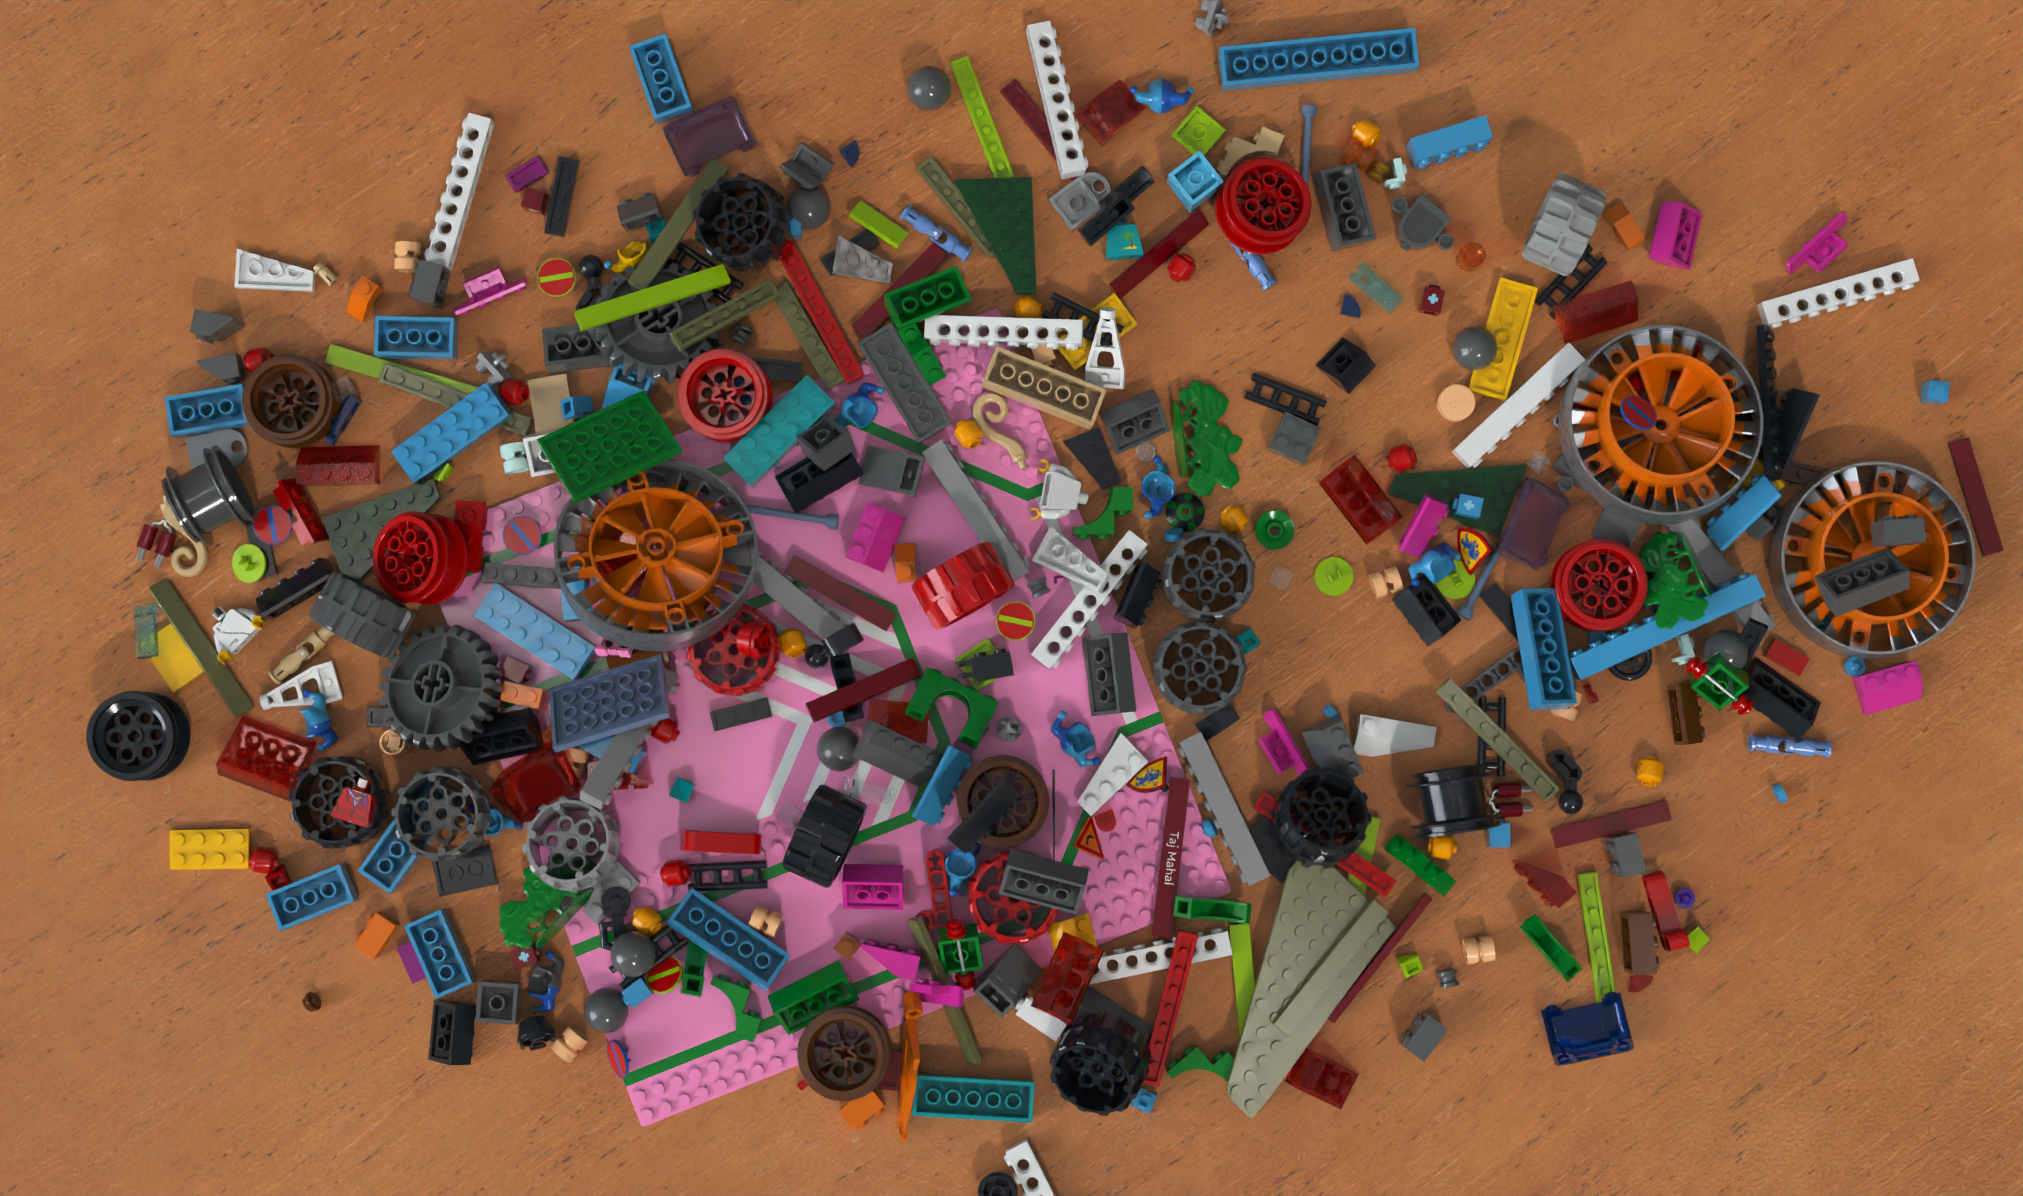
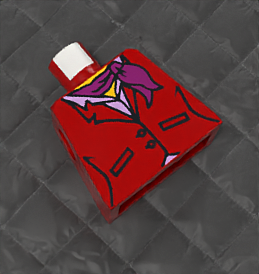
M358 778L355 788L345 787L330 817L366 828L372 827L376 795L367 792L370 780Z

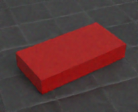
M1776 639L1772 640L1764 654V657L1797 676L1801 675L1810 659Z

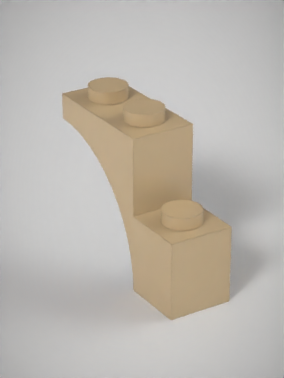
M1262 127L1261 132L1257 131L1253 143H1256V145L1233 137L1232 142L1228 141L1224 152L1227 153L1225 160L1221 159L1217 170L1220 171L1219 176L1226 180L1231 169L1245 158L1255 155L1276 157L1284 135Z

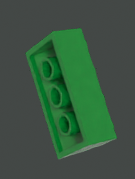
M957 266L884 294V305L891 320L899 329L972 301Z
M839 960L768 995L772 1011L788 1035L806 1027L816 1016L828 1009L848 1006L860 1000L847 972Z

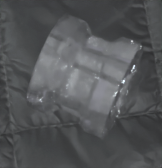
M1145 441L1138 445L1136 449L1138 460L1146 463L1155 457L1156 448L1151 442Z
M1534 451L1531 460L1527 461L1525 465L1535 473L1542 475L1544 467L1549 465L1551 461L1543 454Z

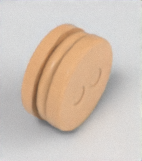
M1453 384L1446 387L1440 393L1437 400V408L1441 416L1452 422L1466 419L1472 414L1476 404L1473 392L1461 384Z

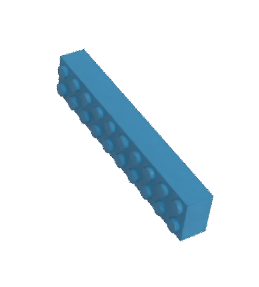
M1415 28L1219 47L1218 51L1222 91L1416 72L1419 68Z
M1741 573L1734 576V581L1732 582L1724 581L1715 585L1716 589L1711 590L1712 597H1708L1704 591L1697 593L1698 597L1708 601L1704 617L1690 622L1683 617H1679L1678 622L1672 629H1666L1657 626L1655 616L1652 614L1643 618V622L1640 624L1632 623L1623 627L1625 631L1621 633L1614 631L1605 636L1606 639L1603 641L1597 639L1588 643V648L1586 649L1577 648L1570 651L1571 671L1575 679H1585L1766 596L1756 574Z

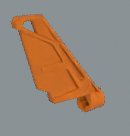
M908 992L902 996L905 1013L897 1117L900 1142H906L907 1126L917 1086L918 1064L920 1063L916 1018L923 1014V1009L918 992Z

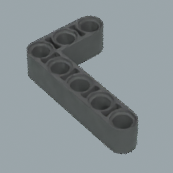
M1520 648L1511 650L1460 688L1466 693V689L1469 686L1473 687L1475 695L1471 699L1475 701L1515 671L1525 683L1522 661L1518 663L1514 660V654L1520 652ZM1501 663L1507 667L1505 674H1500L1498 671V666ZM1484 675H1488L1491 678V683L1488 686L1482 683ZM1444 702L1446 710L1451 713H1455V711L1446 702Z

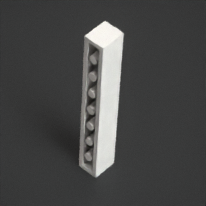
M1570 343L1566 344L1451 452L1467 469L1471 466L1475 468L1483 461L1481 457L1486 452L1490 454L1498 447L1496 443L1500 439L1504 441L1512 434L1509 430L1514 426L1518 428L1526 421L1524 416L1529 412L1533 414L1541 407L1538 404L1543 399L1547 401L1555 394L1552 391L1557 386L1561 388L1568 382L1567 376L1572 372L1574 374L1585 359Z

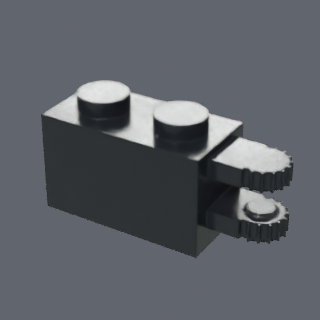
M1005 648L994 650V654L986 655V652L975 653V657L971 658V660L955 662L956 667L972 664L973 672L958 674V679L974 677V681L978 682L1014 675L1010 651L1006 652Z

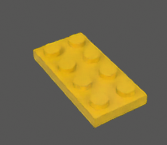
M1115 293L1092 309V311L1100 314L1101 308L1116 309V323L1124 326L1122 333L1118 332L1119 338L1138 325ZM1083 315L1078 320H1083L1084 329H1086L1091 319ZM1098 323L1093 331L1094 334L1096 333ZM1062 331L1058 334L1059 339H1065L1068 336L1067 331ZM1102 332V338H1104L1106 332ZM1083 337V347H1078V350H1068L1063 346H1058V350L1072 369L1076 371L1087 363L1093 341Z
M251 829L170 830V870L251 868L248 866L251 852Z

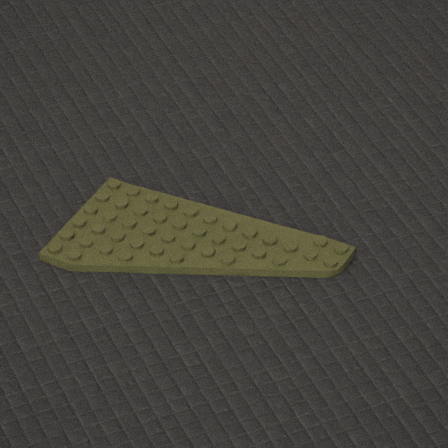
M1296 860L1288 869L1226 1084L1229 1099L1250 1119L1265 1105L1374 955L1397 929L1385 917L1293 1033L1288 1037L1273 1024L1275 1019L1370 903L1333 867L1325 869L1323 865H1311L1309 868L1301 866L1302 862Z

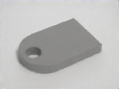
M1087 172L1077 177L1049 198L1048 201L1068 228L1073 231L1101 210L1098 202L1111 192V188L1104 176L1095 172ZM1095 182H1102L1105 188L1102 191H1096L1093 188Z
M232 429L185 438L192 469L205 463L203 449L208 448L211 450L214 445L219 446L224 451L235 468L242 465L249 454V444L245 436ZM238 441L242 442V450L235 452L234 444Z

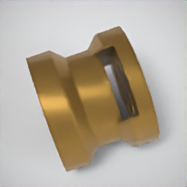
M1374 160L1371 164L1372 168L1366 173V176L1378 184H1383V178L1390 172V168Z

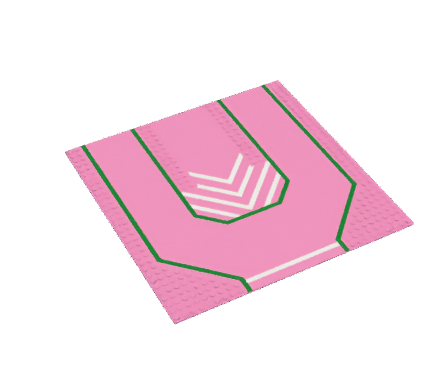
M998 309L978 315L979 317H1001ZM967 327L962 328L960 335H968L970 329ZM950 328L942 329L941 335H947L950 332ZM981 329L979 335L983 337L987 336L989 334V329ZM1002 329L999 332L1000 337L1008 335L1006 329ZM927 342L946 375L943 379L932 384L930 388L952 424L918 444L886 390L883 394L871 392L869 397L878 406V412L874 420L864 428H858L850 422H847L845 425V429L849 432L855 446L852 454L862 469L868 446L923 457L922 452L938 441L948 442L954 451L951 453L955 460L958 458L963 464L964 468L962 471L965 476L970 475L975 482V485H973L975 491H981L986 501L983 503L987 509L991 507L997 515L995 518L997 524L1000 525L1002 523L1008 534L1005 535L1007 539L1015 542L1019 548L1016 552L1020 558L1024 556L1029 563V573L1014 582L1015 586L988 605L952 625L936 630L933 628L912 590L913 583H897L895 545L884 573L845 557L867 502L905 517L895 544L915 543L917 579L954 556L981 543L926 460L916 498L858 484L860 479L858 477L839 490L827 495L822 500L800 511V513L820 516L830 515L831 513L839 514L837 530L829 529L825 524L750 513L757 534L758 551L764 555L762 557L767 563L772 561L779 567L777 571L781 575L786 573L784 571L793 556L796 555L896 614L895 619L886 632L789 575L794 579L792 584L797 588L800 585L809 592V598L813 601L817 598L825 605L823 609L826 612L833 611L840 617L838 621L842 625L846 623L848 625L856 624L864 641L846 650L843 654L849 653L857 681L911 658L914 659L921 673L920 678L862 702L864 718L846 722L842 726L852 730L859 739L870 719L944 755L950 744L953 745L960 736L968 720V711L960 700L947 696L933 702L923 722L905 714L907 706L927 667L937 669L942 675L948 678H955L965 686L973 687L968 678L958 679V674L964 672L961 667H956L955 662L957 661L955 658L986 638L990 639L996 650L1005 648L1006 652L1010 651L1014 675L998 678L978 691L983 695L992 696L999 703L988 724V731L979 742L977 748L971 753L970 759L973 762L969 770L978 762L993 756L1008 755L1023 759L1031 764L1044 779L1049 794V809L1041 829L1025 843L1009 848H997L986 844L981 845L980 851L975 857L977 862L975 871L988 857L1009 849L1032 852L1037 856L1053 860L1052 769H1055V861L1085 868L1089 872L1077 915L1059 910V914L1054 922L1088 913L1098 946L1153 924L1169 790L1167 792L1158 790L1150 793H1140L1133 791L1125 783L1092 816L1077 801L1120 733L1144 756L1148 763L1167 756L1166 784L1168 786L1170 777L1186 779V776L1129 634L1128 642L1136 711L1091 716L1083 638L1127 632L1125 624L1113 619L1118 607L1112 592L1109 593L1111 598L1106 605L1103 606L1101 604L1096 610L1099 614L1092 622L1088 620L1084 625L1087 628L1080 637L1076 635L1072 640L1074 645L1069 652L1064 651L1061 654L1060 658L1062 661L1056 668L1051 667L1049 670L1031 655L1084 587L1068 578L1057 579L1056 584L1054 583L1053 576H1060V574L1033 562L1032 559L1050 526L1099 567L1101 564L1090 537L1089 539H1077V536H1072L1073 527L1085 525L1078 507L1059 519H1042V517L1037 520L1030 519V517L1035 518L1038 515L1036 510L1030 511V509H1039L1046 475V473H1041L1038 470V467L1044 469L1047 464L1041 463L1040 460H1047L1049 465L1052 463L1060 465L1038 409L1001 395L1007 401L1009 407L1008 415L1003 421L993 423L987 419L986 412L991 410L994 414H998L1000 406L995 402H990L983 408L985 422L992 429L1018 441L1026 451L1028 459L1025 461L1028 467L1020 470L1018 464L1013 463L1006 448L991 441L983 435L981 444L974 449L963 448L954 436V431L957 428L956 424L963 419L973 420V406L977 398L985 393H995L980 387L996 347H988V344L972 347L968 346V343H960V346L948 345L949 343L941 342V345H930ZM999 344V347L1016 353L1014 348L1007 347V345ZM867 360L858 363L865 377L849 385L843 382L828 391L821 378L814 380L836 404L827 414L834 421L842 411L844 400L849 395L857 393L862 383L868 382L883 387ZM791 390L773 396L772 408ZM745 408L741 409V412L744 414L745 417L750 412ZM738 411L730 414L732 421L737 420L739 417ZM725 416L720 420L719 426H725ZM694 429L674 436L682 449V453L671 459L695 464L717 475L737 492L745 505L794 511L775 476L807 458L799 443L752 488L723 459L739 441H714ZM561 481L488 509L486 531H483L482 546H484L482 566L483 562L556 569L554 561L555 531L560 515L571 498ZM655 482L660 488H664V482ZM679 485L677 490L685 492L687 486ZM627 486L615 490L619 497L629 493ZM699 491L695 499L702 503L707 495ZM600 499L597 500L604 508L606 507ZM717 502L709 511L715 516L725 508ZM584 513L581 514V516L595 522V520ZM516 516H527L534 519L542 531L540 545L535 551L527 555L512 553L503 542L502 533L504 527L509 520ZM732 517V518H730V519H728V520H726V521L735 520V519H734V517ZM648 521L641 522L645 530L650 529ZM570 531V532H569V533H571V534H575V535H579V536H583V537L589 538L588 536H585V535H582V534H579V533H576V532H573V531ZM623 531L618 532L610 539L636 544L637 542L636 538ZM732 531L731 533H732V534H737L738 532H737V531ZM563 551L562 558L581 554V552ZM636 554L598 561L597 566L600 575L603 578L637 559ZM723 558V564H730ZM644 567L625 594L627 597L633 598L638 596L648 570ZM663 569L672 600H676L666 572ZM479 570V573L467 572L459 589L447 600L439 603L447 625L450 627L459 625L466 630L477 633L481 639L491 645V652L498 656L499 661L495 666L500 669L507 656H512L532 666L531 671L533 673L530 680L522 685L547 690L543 709L530 707L539 719L541 733H543L551 724L549 688L574 680L474 617V614L494 583L481 582L482 570ZM722 571L721 580L744 587L748 579L745 576ZM1045 577V584L1051 592L1033 599V593L1027 587V584ZM589 578L587 583H590L591 586H593L592 578ZM752 582L743 604L750 605L764 613L776 625L779 637L783 634V630L793 628L802 631L807 648L813 644L824 645L822 638ZM1108 582L1106 583L1103 591L1108 589ZM501 584L592 644L599 646L603 637L592 631L581 620L563 621L561 589ZM718 587L716 596L727 603H732L736 596ZM1087 596L1085 598L1086 605L1094 606L1096 598L1094 596ZM599 600L593 604L592 608L596 607L601 601ZM1012 601L1027 604L1035 616V626L1032 633L1022 640H1009L998 631L996 625V616L999 609ZM709 604L705 611L708 612L715 607ZM1076 611L1073 614V619L1076 622H1081L1084 620V614L1081 611ZM749 614L742 620L743 623L757 621L756 618ZM734 616V618L722 629L727 631L729 624L733 621H736L737 616ZM697 618L688 622L690 628L695 627L698 622ZM737 624L733 627V633L735 635L738 634L739 628L741 626L740 624ZM1063 627L1060 633L1063 637L1068 638L1072 635V630L1069 627ZM717 632L714 635L715 641L717 643L722 642L724 634ZM709 637L701 641V659L706 658L708 650L714 648V644L711 643ZM1052 642L1049 644L1048 649L1051 653H1057L1060 650V646L1058 643ZM733 644L730 647L732 655L739 653L737 644ZM689 646L669 650L670 664L664 666L665 669L679 675L678 684H680L675 695L672 694L669 698L671 700L669 714L670 718L678 722L677 730L680 733L675 741L671 740L667 744L658 741L651 735L647 741L643 740L641 745L645 746L644 750L648 754L639 773L624 772L621 785L618 789L614 788L612 791L613 797L610 803L603 806V809L619 826L617 830L619 839L623 843V850L619 851L617 859L640 882L629 894L631 904L628 911H626L628 915L624 917L625 933L639 932L632 925L633 913L637 908L645 906L652 907L661 916L662 926L659 929L660 931L667 926L668 920L687 895L688 884H694V872H691V877H689L685 885L672 887L666 885L660 877V869L665 862L679 859L684 860L687 864L767 860V868L761 869L762 881L768 880V888L700 891L699 893L747 926L757 904L768 908V912L774 910L783 914L781 924L774 938L764 935L762 930L757 933L790 954L789 960L765 992L707 952L704 969L705 979L701 997L680 994V981L676 988L668 993H653L634 1008L630 1005L628 1017L624 1025L614 1032L605 1033L608 1042L615 1039L622 1045L623 1049H628V1052L625 1053L627 1059H631V1061L628 1063V1075L623 1080L641 1126L650 1125L797 1066L798 1044L806 1027L788 1035L774 1015L768 995L829 964L840 961L860 999L848 1006L860 1007L871 1012L883 1023L886 1029L904 1023L905 1012L902 996L905 993L913 992L910 991V983H917L918 979L932 980L922 956L916 980H911L893 975L861 946L849 961L833 949L848 931L862 943L868 939L880 941L879 945L886 946L887 943L899 945L898 949L906 950L907 947L918 949V953H920L907 920L915 917L921 911L933 910L926 856L931 850L938 849L942 851L946 860L947 855L951 851L959 849L948 837L962 822L957 809L958 788L956 787L952 792L954 798L950 806L945 805L942 811L945 815L940 824L936 822L935 826H932L912 817L932 776L920 786H916L860 759L852 768L845 771H833L821 763L817 754L818 741L824 732L834 727L828 723L827 717L813 723L805 703L837 690L832 673L830 655L829 661L823 668L814 669L805 662V653L800 657L790 658L781 652L778 664L779 670L764 685V688L742 696H729L714 692L695 678L691 664L686 658ZM715 651L712 653L711 659L713 662H718L721 659L720 652ZM770 651L766 657L762 656L759 658V666L761 668L766 667ZM595 652L578 679L609 670L606 656H598ZM747 657L745 665L748 668L753 667L755 660ZM708 663L707 667H704L707 674L717 683L722 685L727 680V677L722 673V665L715 666ZM729 664L727 666V673L733 675L737 670L736 665ZM741 668L740 675L733 678V682L736 687L753 681L759 675L756 673V670L747 671ZM503 675L496 680V682L502 685L504 681L517 683ZM496 693L495 696L501 697V693ZM768 697L773 717L714 731L710 712ZM504 701L505 709L502 713L528 708V706ZM1060 711L1067 713V717L1062 720V727L1068 728L1076 722H1082L1091 731L1096 745L1086 753V758L1093 759L1099 757V765L1092 764L1081 767L1073 757L1063 752L1060 740L1051 732V726L1058 718ZM1007 716L1010 720L1015 718L1021 724V730L1019 731L1021 735L1012 742L1009 739H1001L997 733V724ZM545 743L543 751L500 759L525 826L527 822L534 820L540 812L538 808L542 804L548 806L559 801L560 796L565 795L570 798L580 799L581 789L601 758L592 754L589 755L588 762L584 763L586 771L583 779L558 773L560 763L565 760L562 756L563 751L556 753ZM964 769L961 777L964 778L968 771ZM1009 770L1007 779L1009 783H1012L1017 772ZM985 775L979 780L987 788L991 786ZM996 776L993 780L994 786H996L1003 777ZM677 777L696 784L689 803L669 796ZM1019 782L1013 784V787L1019 793L1023 792V784ZM819 785H827L866 804L867 811L844 864L904 865L903 910L844 909L842 886L844 864L834 883L829 888H824L806 880L783 867V859L792 836L812 795ZM1190 786L1177 896L1220 897L1228 894L1231 889L1212 841L1202 831L1203 819ZM985 789L980 790L978 793L979 799L983 800L989 792ZM1034 791L1022 795L1023 800L1035 799ZM1020 802L1017 804L1016 810L1023 814L1027 812L1028 806L1026 803ZM972 804V809L974 810L978 804ZM588 811L570 812V817L576 823L582 819L589 820L591 818ZM1019 815L1015 817L1020 827L1027 823ZM560 816L549 824L543 836L549 831H557L556 822ZM1006 816L1001 823L1003 826L1009 827L1013 824V819L1010 816ZM1089 817L1093 818L1104 854V859L1101 860L1076 849L1073 845ZM566 821L563 824L562 828L564 831L570 829L571 822ZM997 821L991 826L994 832L998 830L999 823ZM597 822L595 825L597 833L593 838L601 844H606L604 825ZM590 825L583 826V834L589 833ZM681 830L762 834L761 853L736 854L680 850ZM556 836L552 837L549 840V845H556L558 838ZM577 840L570 841L569 846H572V849L576 848ZM592 843L589 845V853H592L597 849L596 843ZM540 845L542 863L548 867V856L552 851ZM604 853L597 858L590 857V859L598 864ZM933 853V856L930 857V861H934L935 867H931V871L943 869L942 865L938 867L937 862L941 857L937 856L936 853ZM1007 860L1003 861L1004 869L1006 867ZM995 865L990 867L980 879L978 888H981L982 891H987L990 886H998L997 876L1000 872L999 868H996ZM753 869L741 870L742 882L754 881ZM722 870V882H734L733 870ZM702 871V883H714V871ZM934 873L932 879L937 884L942 883L943 875L941 873ZM947 873V880H948V887H949L950 875H948V873ZM992 889L989 892L990 899L998 900L1000 898L999 891ZM968 891L962 897L959 893L955 897L950 895L952 919L959 918L965 921V924L976 923L971 912H969ZM939 892L935 895V900L938 903H944L946 895ZM981 896L977 899L978 907L985 920L990 924L992 921H995L994 910L996 904L989 903L986 897ZM565 897L562 909L565 910L575 898ZM1009 897L1012 902L1019 901V899ZM585 904L564 928L590 995L602 988H612L621 993L623 989L620 983L624 981V978L620 972L612 973L609 967L613 965L611 951L601 948L599 925H596L583 912ZM1042 905L1037 908L1031 907L1032 917L1029 923L1034 928L1046 918L1050 907ZM1000 908L997 911V915L1000 918H1006L1009 912L1006 908ZM1022 909L1018 911L1017 917L1020 920H1026L1029 914L1026 910ZM941 912L938 914V920L941 923H946L949 920V916L947 913ZM926 915L919 916V918H923L925 925L929 923V918ZM606 917L602 922H609L611 919ZM1011 917L1005 923L999 922L997 927L998 930L1007 933L1026 932L1025 925L1017 923L1014 917ZM608 927V940L610 943H614L616 938H613L612 927ZM937 928L928 929V933L941 961ZM978 928L983 955V969L973 970L975 981L1014 943H999L996 939ZM673 930L679 940L685 937L676 930ZM1049 930L1045 934L1029 941V943H1015L1040 968L1057 962ZM667 935L657 942L663 952L673 945ZM688 944L671 956L681 962L682 967H684ZM956 973L946 974L950 985L956 986ZM723 974L729 976L730 981L737 983L740 980L748 983V987L752 988L745 1012L753 1010L760 1013L759 1017L763 1018L754 1042L734 1036L736 1031L734 1007L729 998L720 989L710 985L713 976ZM973 987L970 990H963L964 999L976 994ZM921 1002L923 1009L921 1016L943 1008V1005ZM844 1021L837 1022L839 1030L843 1033ZM853 1027L849 1028L848 1035L851 1038H857L858 1030ZM865 1030L860 1039H865L871 1035ZM831 1031L828 1035L830 1041H838L839 1036L835 1031ZM817 1038L815 1045L826 1047L828 1043ZM824 1050L822 1055L830 1053V1051Z

